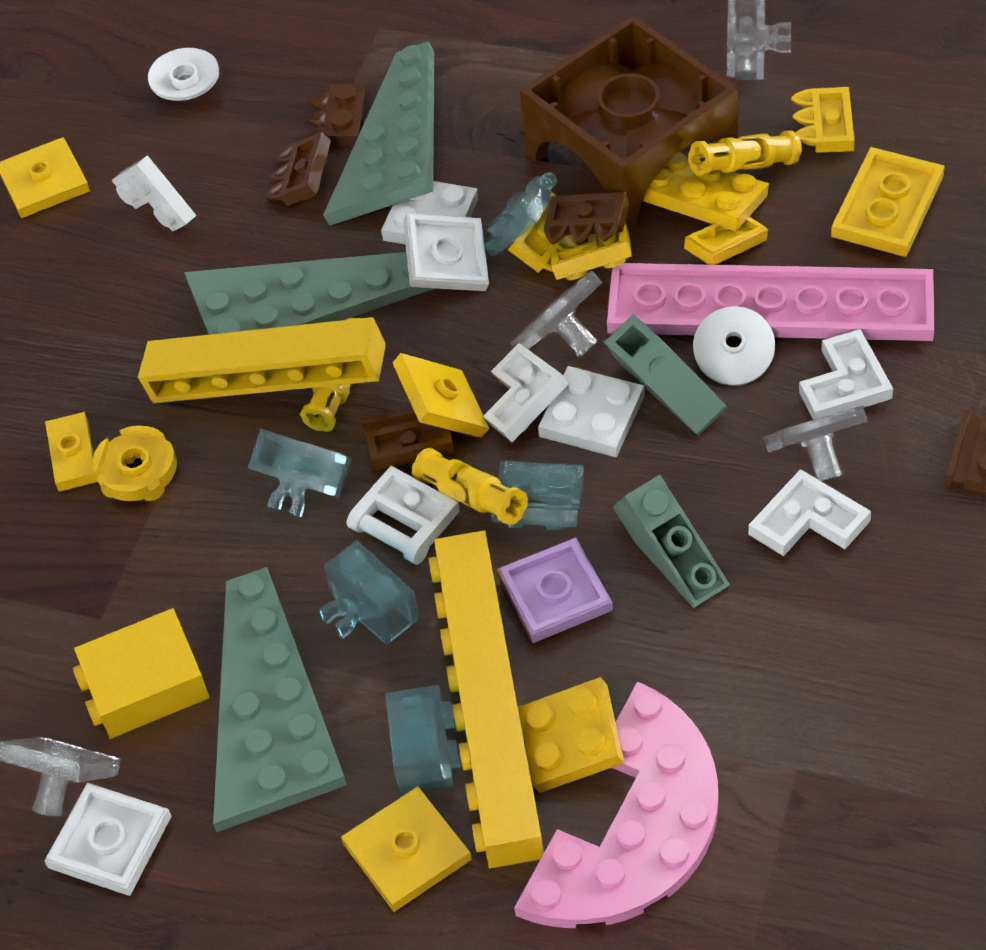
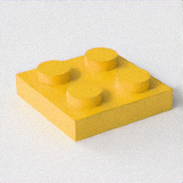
M601 677L518 707L532 785L539 793L624 764L608 686Z

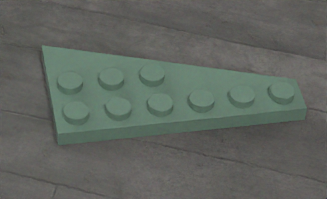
M429 41L419 45L407 46L402 51L395 53L323 214L329 226L433 192L434 50Z
M406 252L184 272L208 335L342 321L349 317H354L435 289L410 287Z
M267 567L226 581L213 825L216 833L347 785Z

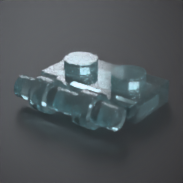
M546 172L543 176H535L527 183L524 192H517L508 199L507 206L502 209V213L487 228L491 235L484 246L489 254L495 257L538 221L552 199L549 196L552 191L551 188L557 184V178L553 173Z
M500 461L498 479L501 485L508 488L516 487L526 492L528 506L547 507V509L526 508L523 517L516 524L508 525V528H522L523 524L544 525L546 530L560 531V527H577L578 511L563 510V508L580 509L585 476L584 465ZM491 513V521L493 523H503L498 520L496 515Z

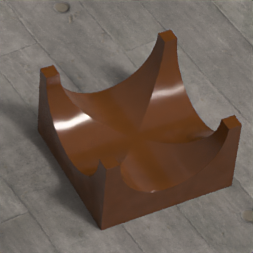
M634 15L520 89L526 156L537 163L547 156L548 146L551 141L558 142L571 149L593 171L606 193L626 192L629 200L625 221L628 231L638 226L640 207L652 181L677 153L692 145L695 141L711 140L713 143H718L722 138H738V88Z

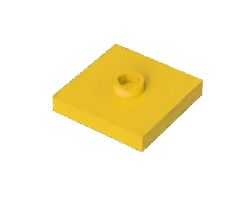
M64 137L0 161V176L21 218L90 192L88 183Z
M400 353L393 361L394 368L419 422L480 438L490 429L462 370Z
M418 786L341 836L345 848L393 912L472 860L470 851Z

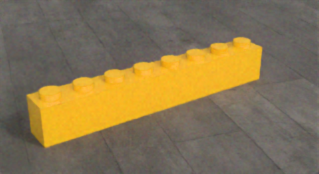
M484 530L434 539L437 556L428 559L432 582H441L442 592L434 593L438 619L447 618L448 628L440 629L444 656L453 654L455 664L446 666L450 693L459 692L461 703L452 704L457 731L466 730L467 742L459 743L463 771L472 769L474 782L465 783L469 810H479L481 823L472 824L476 852L486 851L489 869L540 860L544 854L486 532Z

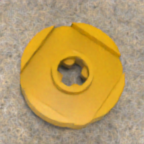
M130 426L119 430L121 435L115 437L110 442L107 437L99 444L93 455L92 468L105 496L123 501L142 499L154 501L164 494L165 486L170 483L176 472L177 458L171 443L165 439L162 432L149 426ZM136 458H141L142 464L138 467L129 468L126 466V464H133Z

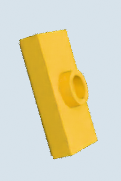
M749 216L736 232L722 228L721 225L715 223L686 236L684 249L708 265H716L767 241L768 229Z
M85 412L45 421L54 479L58 491L98 482L92 468L94 452Z

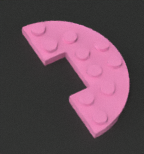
M636 683L616 720L624 764L612 767L636 778L600 847L561 830H556L514 907L517 917L534 923L561 928H576V924L606 922V926L641 915L644 913V908L657 902L665 895L668 897L673 895L698 868L711 843L717 822L719 805L718 779L710 749L701 732L684 711L670 699L642 683Z

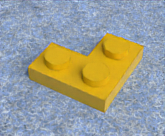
M626 222L623 232L615 233L607 242H603L597 234H590L586 243L551 253V266L556 280L566 278V280L579 279L588 274L590 269L600 266L614 268L623 264L626 258L632 257L630 236Z

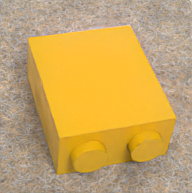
M174 608L74 648L80 665L72 667L81 691L90 689L93 699L85 701L94 726L103 723L110 739L210 698Z

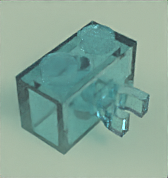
M260 428L248 469L279 478L280 485L271 494L268 507L280 510L283 499L290 495L292 505L289 513L301 517L305 507L304 491L307 488L339 498L352 458Z
M358 540L354 541L324 565L331 595L337 600L331 601L319 609L322 620L327 624L337 616H345L335 624L338 635L343 639L354 630L356 623L361 621L385 645H388L419 620L414 591Z
M439 685L385 693L394 773L400 795L407 794L417 786L422 791L454 786L452 768L460 767L457 741H448L447 729L455 728L451 701L442 702Z

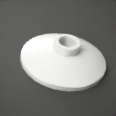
M198 48L176 49L162 55L152 64L148 72L149 86L156 95L164 99L173 101L193 99L206 93L214 86L219 77V66L215 57L205 50Z
M738 306L725 307L712 312L700 323L693 341L694 357L701 371L711 380L728 386L744 385L758 379L769 368L774 357L775 339L767 321L755 311ZM731 336H737L742 342L738 347L732 348L726 344V340Z

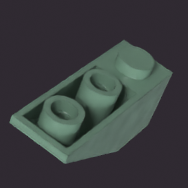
M634 314L604 342L616 361L697 436L727 409V406L660 337Z
M661 475L628 493L613 506V509L635 544L693 608L730 586Z

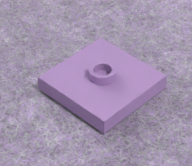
M576 537L497 569L498 578L532 643L613 611L612 601Z

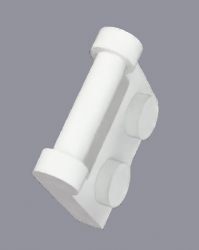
M390 466L351 510L347 518V526L358 533L364 531L404 553L406 560L418 565L426 557L434 539L439 537L460 512L459 504L456 500ZM379 510L416 530L417 533L410 538L372 516Z

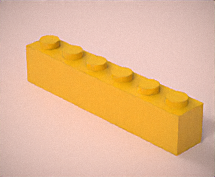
M373 317L154 340L147 342L138 379L153 403L376 382L380 378L386 343Z

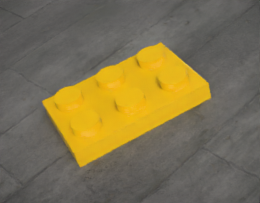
M870 147L832 224L831 237L907 257L944 177L945 166Z
M679 152L668 161L654 178L643 201L710 224L717 223L722 228L736 232L746 221V218L750 217L766 199L769 183L757 180L749 174L724 173L721 170L710 171L705 176H697L690 168L688 157Z

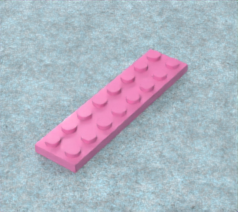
M623 263L612 268L607 316V333L613 334L634 314L656 335H695L700 323L712 312L725 307L738 306L748 308L761 315L771 327L774 337L829 339L861 329L864 337L868 340L933 341L934 338L933 269Z

